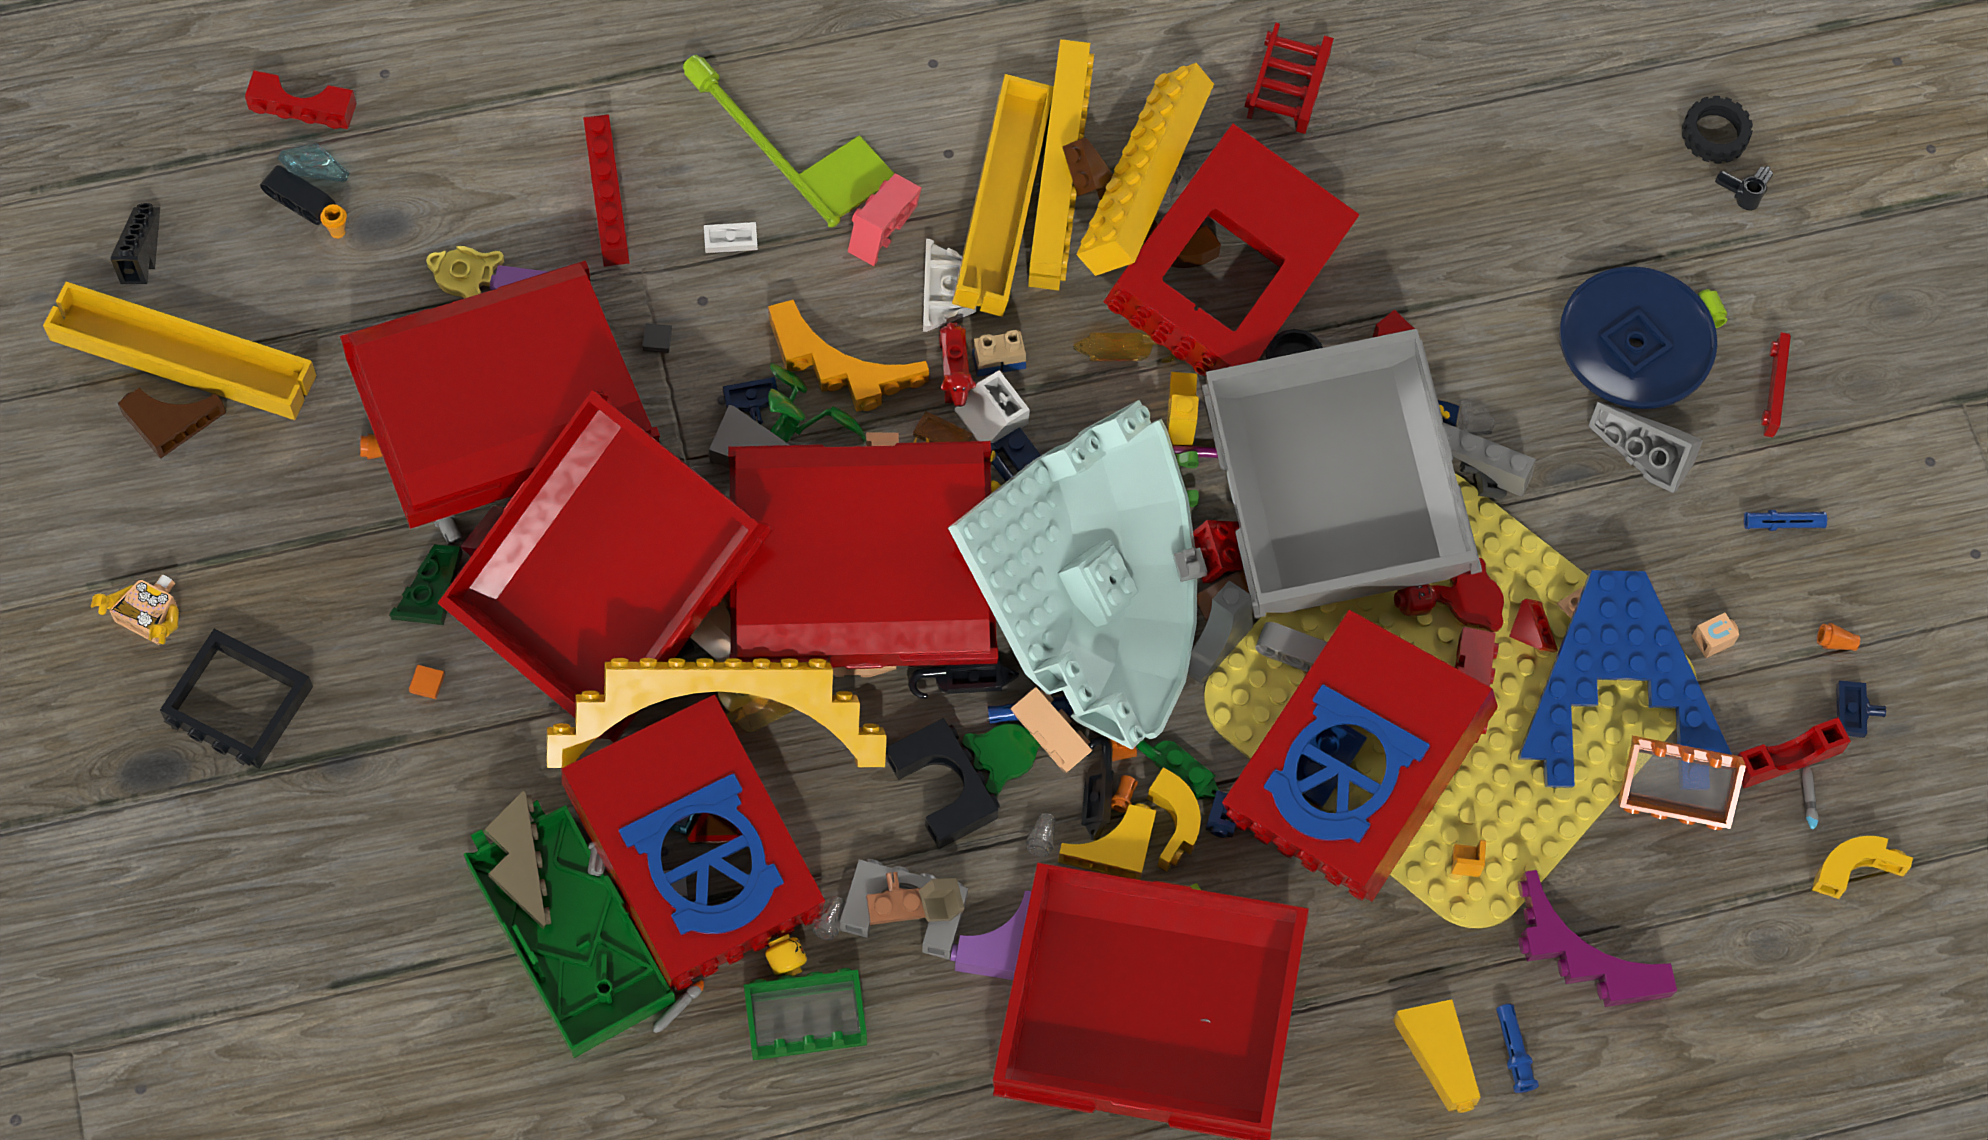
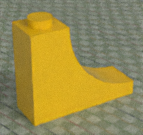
M1171 371L1167 430L1172 445L1193 446L1199 397L1196 396L1197 374Z
M1129 804L1122 821L1105 837L1085 844L1062 843L1058 863L1113 876L1140 880L1156 810H1152L1145 804Z

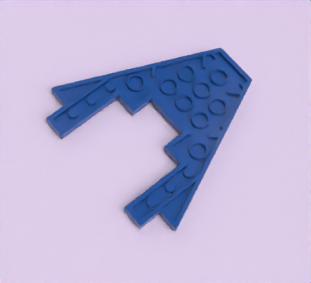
M1592 570L1589 572L1521 746L1518 760H1544L1545 787L1572 788L1575 786L1571 706H1597V680L1648 681L1649 708H1676L1677 744L1732 755L1646 571ZM1678 760L1680 790H1708L1710 788L1709 765Z

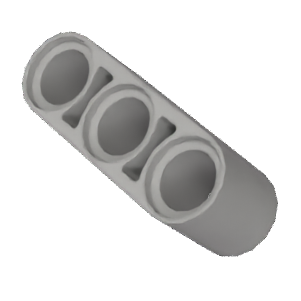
M1266 622L1255 649L1266 657L1308 672L1327 642L1275 622Z

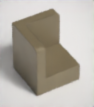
M957 878L932 879L919 889L925 917L928 922L951 921L964 911Z

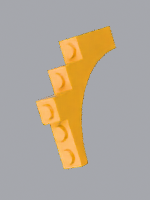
M794 300L768 306L769 321L785 368L789 371H802L812 365L821 392L827 390L836 391L847 385L856 412L862 410L871 411L882 405V395L884 394L893 395L902 389L909 387L918 388L929 382V368L926 361L906 365H884L859 360L838 351L816 335L800 315Z

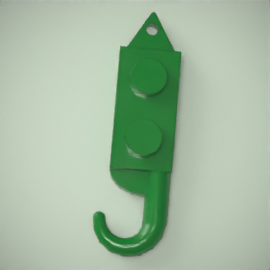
M1143 739L1136 745L1137 749L1151 759L1159 769L1162 770L1164 767L1180 777L1190 787L1197 799L1199 797L1215 799L1216 795H1213L1212 792L1216 793L1218 790L1215 782L1216 775L1175 742L1162 741L1155 747H1152Z

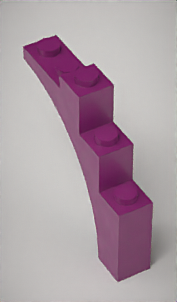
M1537 870L1525 871L1520 878L1521 881H1518V890L1520 897L1525 898V922L1531 927L1526 928L1522 932L1521 937H1519V948L1521 954H1525L1527 962L1560 957V960H1558V971L1560 976L1564 977L1565 983L1572 984L1599 980L1597 983V993L1599 999H1603L1605 1007L1669 998L1677 992L1671 963L1643 964L1629 962L1607 955L1587 944L1571 931L1553 910L1543 891Z

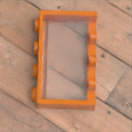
M1632 735L1631 747L1618 796L1619 806L1624 811L1633 814H1639L1642 811L1651 813V816L1658 819L1672 817L1688 825H1694L1695 822L1706 824V827L1714 830H1722V828L1731 829L1746 765L1743 757Z

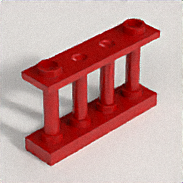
M1275 22L1273 32L1268 31L1265 38L1264 46L1268 47L1253 93L1248 92L1244 107L1249 108L1247 118L1252 119L1255 108L1294 118L1293 121L1298 122L1296 132L1306 134L1334 38L1324 36L1321 45L1305 44L1278 36L1280 23ZM1277 46L1311 55L1313 59H1316L1315 66L1310 64V67L1272 57L1274 47ZM1268 66L1306 76V79L1310 80L1309 86L1304 85L1300 87L1267 78L1265 76ZM1264 87L1300 97V100L1304 101L1302 107L1297 106V108L1261 99L1259 98L1261 88Z

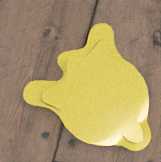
M456 246V250L447 253L446 251L434 252L427 257V266L433 272L439 288L450 295L463 298L481 294L480 287L483 285L490 286L493 271L498 265L504 263V255L500 251L481 253L465 246Z

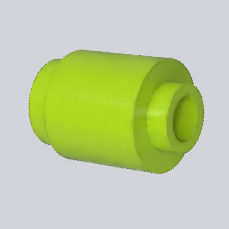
M1706 289L1699 292L1697 295L1708 308L1716 329L1726 324L1728 321L1726 317L1727 311L1717 291Z

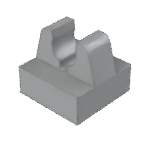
M1190 548L1174 554L1173 559L1181 582L1207 576L1208 571L1200 548Z

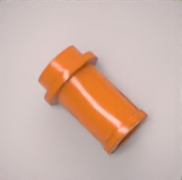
M1128 775L1121 776L1117 791L1112 796L1111 808L1113 810L1125 813L1128 805H1132L1130 801L1138 785V781Z

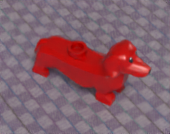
M949 322L940 329L939 334L940 348H942L943 383L941 389L944 391L945 403L954 402L956 407H962L966 404L970 389H974L976 384L971 374H969L966 329L958 326L957 322Z

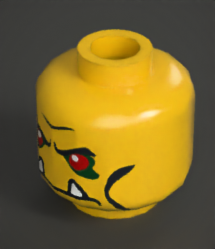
M789 934L768 943L769 948L766 950L765 956L775 975L795 976L802 972L801 966L807 962V956L798 938H790Z

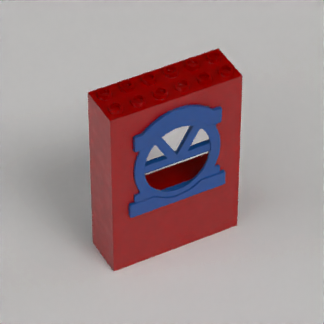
M1348 610L1223 800L1222 804L1227 811L1226 815L1232 819L1231 822L1235 823L1236 828L1241 831L1249 829L1255 833L1254 837L1263 844L1268 845L1271 842L1278 847L1277 850L1285 857L1292 859L1294 856L1302 861L1301 865L1309 871L1315 873L1318 870L1325 874L1324 878L1337 887L1342 884L1349 888L1348 892L1358 900L1363 901L1366 898L1373 902L1497 710L1498 705L1493 688L1357 613ZM1337 725H1358L1369 731L1380 740L1386 754V772L1382 784L1375 782L1312 746L1309 742L1320 732ZM1302 754L1326 767L1302 781H1297V766ZM1338 775L1336 813L1318 810L1310 805L1302 796L1304 792ZM1349 781L1374 795L1365 804L1351 811L1348 810Z
M715 694L561 768L562 785L653 960L671 990L677 988L678 991L685 989L693 984L692 979L700 975L703 978L708 977L719 970L718 966L726 962L731 965L744 958L743 953L751 949L757 952L767 947L769 940L777 936L780 938L787 934L791 935L795 932L794 928L804 923L805 926H808L820 919L819 915L822 914L825 899ZM695 813H710L727 819L743 834L664 874L661 863L662 843L667 832L676 822ZM748 846L752 857L751 873L749 875L745 874L723 860V858ZM709 865L743 885L744 889L741 893L724 904L709 906L707 904ZM697 872L696 901L691 902L678 894L671 884Z

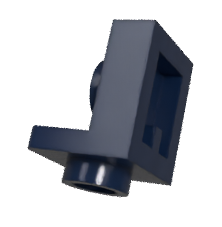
M1217 790L1205 830L1211 831L1212 835L1219 838H1232L1236 824L1226 821L1227 811L1222 804L1228 793Z

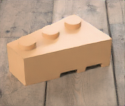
M1034 687L1013 705L1010 710L1060 769L1067 773L1092 751L1088 746L1090 741L1080 730L1076 732L1069 725L1072 720L1062 709L1057 711L1051 704L1054 699L1050 694L1047 695L1042 689L1039 691L1037 687Z

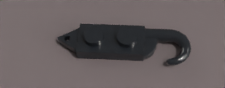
M1000 661L997 664L923 667L911 674L908 686L912 694L919 698H928L927 693H923L917 688L918 680L923 678H935L939 689L947 694L1002 691V687L1017 679L1019 673L1002 666Z
M1097 736L1088 744L1092 750L1095 746L1102 745L1101 760L1092 764L1088 772H1085L1081 825L1086 827L1093 841L1099 839L1105 825L1110 823L1114 774V771L1111 770L1113 747L1111 741L1105 736Z

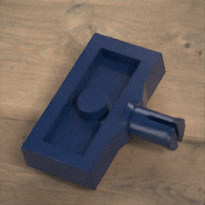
M775 377L723 386L726 408L732 405L742 412H750L751 418L756 421L755 416H757V421L761 425L763 420L760 410L770 407L769 391L771 389L778 391Z
M1838 681L1836 684L1837 717H1839L1848 736L1865 738L1869 716L1885 717L1886 706L1870 705L1867 698L1866 683Z

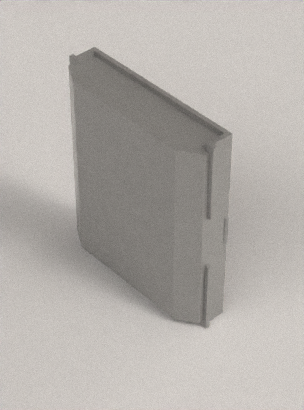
M1417 329L1206 372L1207 384L1202 385L1220 468L1226 470L1239 529L1235 533L1255 618L1264 617L1266 613H1287L1405 589L1409 586L1444 581L1467 571H1470L1471 574L1482 572L1461 487L1456 480L1452 464L1453 455L1446 428L1442 426L1443 419L1426 353Z

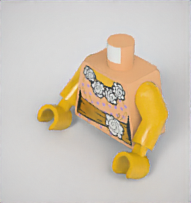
M161 575L154 586L139 580L134 585H130L106 596L99 593L95 594L92 598L90 607L99 606L98 613L100 615H105L107 609H110V613L116 623L158 645L165 644L166 637L178 629L179 609L173 596L169 594L175 582L165 575Z

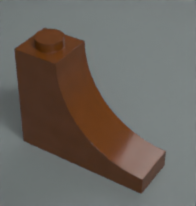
M138 388L134 392L127 393L118 402L123 416L160 459L226 413L223 402L216 393L195 403L169 404L150 397L141 388Z

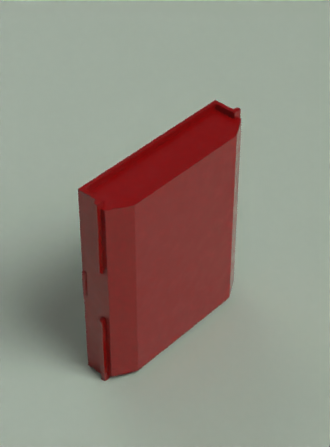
M586 260L513 282L491 291L340 336L347 364L410 529L513 496L521 484L532 474L592 390H601L608 396L607 401L660 443L659 438L661 437L657 426L653 428L591 285L590 271Z
M592 390L532 474L521 484L503 509V514L438 602L440 606L574 718L576 695H582L584 691H597L599 695H604L605 662H611L614 658L628 659V662H640V659L653 658L657 662H668L669 659L675 658L713 606H718L774 530L768 524L752 518L607 401L608 396L601 390ZM639 711L628 715L607 729L598 738L610 739L614 743L617 742Z
M991 441L896 443L895 446L824 447L823 444L728 446L730 500L756 521L764 522L774 529L730 588L731 654H729V658L740 659L742 662H753L754 659L758 658L768 659L770 662H781L782 659L788 658L796 659L798 662H809L810 659H824L826 663L831 664L832 668L845 667L846 669L883 668L884 666L997 664L996 618L948 527L992 493Z
M1037 863L993 1075V1096L1086 1113H1093L1095 1110L1154 1120L1168 1123L1171 1128L1238 1140H1271L1272 1123L1304 935L1308 923L1309 908L1192 889L1190 886L1161 881L1149 882ZM1202 1019H1208L1210 1022L1201 1021V1020H1202Z

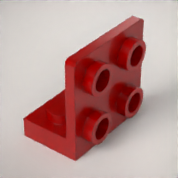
M1206 520L1193 531L1195 549H1201L1208 571L1207 576L1202 577L1203 583H1213L1227 571H1241L1244 569L1235 533L1239 529L1237 521Z

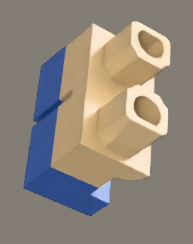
M1012 330L1007 331L1006 334L994 336L991 334L982 335L980 338L974 339L975 349H972V357L977 377L994 374L1001 367L1003 372L1026 369V352L1021 331Z

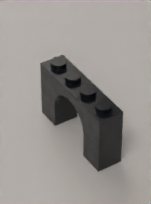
M944 718L886 747V760L898 780L929 765L949 767L961 778L964 789L959 798L946 807L926 816L925 827L938 849L997 820L998 808H1000L996 796L993 793L989 794L984 786L986 781L981 771H975L971 764L973 760L966 747L962 748L957 741L959 735L952 724L948 726Z

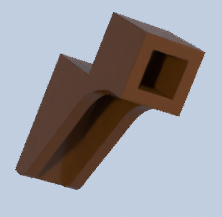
M1086 138L1062 146L1077 196L1097 192L1099 200H1101L1106 191V185L1113 176L1106 163Z

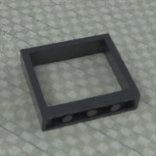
M214 628L161 707L160 712L164 718V723L170 725L172 729L178 731L181 728L187 731L188 736L199 743H202L204 740L212 744L211 747L218 753L223 755L229 753L235 756L236 761L240 764L253 765L260 769L310 693L313 685L310 677ZM217 651L292 688L253 748L178 711Z

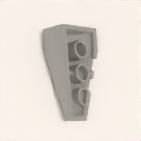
M1600 401L1597 402L1589 423V427L1611 447L1616 448L1630 465H1634L1644 474L1643 477L1650 483L1672 493L1676 492L1694 465L1703 440L1679 429Z

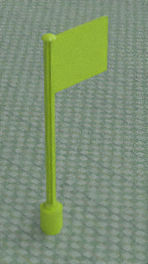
M693 55L683 64L684 74L701 93L710 92L825 219L828 227H836L840 223L842 216L867 201L871 194L875 195L883 181H888L894 175V172L860 135L799 174L718 85L719 74L703 57Z

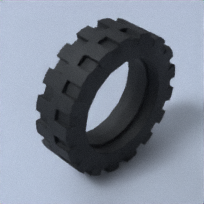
M1713 96V98L1704 97L1700 102L1696 101L1692 105L1683 122L1682 138L1686 141L1685 146L1687 149L1692 150L1694 156L1702 157L1703 161L1709 162L1710 160L1716 164H1721L1722 161H1726V163L1731 162L1734 157L1738 158L1742 155L1743 150L1745 151L1753 132L1751 130L1753 123L1752 120H1749L1750 115L1747 110L1744 111L1740 103L1737 102L1735 104L1728 97H1725V99L1720 98V96ZM1708 115H1718L1726 118L1734 125L1737 131V138L1727 144L1710 142L1700 134L1697 128V121Z

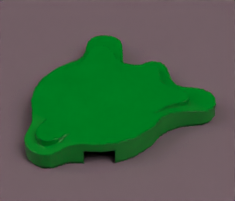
M1003 724L985 734L968 733L962 739L963 747H966L975 756L974 769L976 771L987 770L990 772L986 790L989 794L993 793L995 796L1000 794L1006 782L1024 775L1033 767L1037 752L1041 747L1026 728L1015 724Z

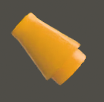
M335 204L326 206L320 216L321 222L333 238H342L346 233V211Z

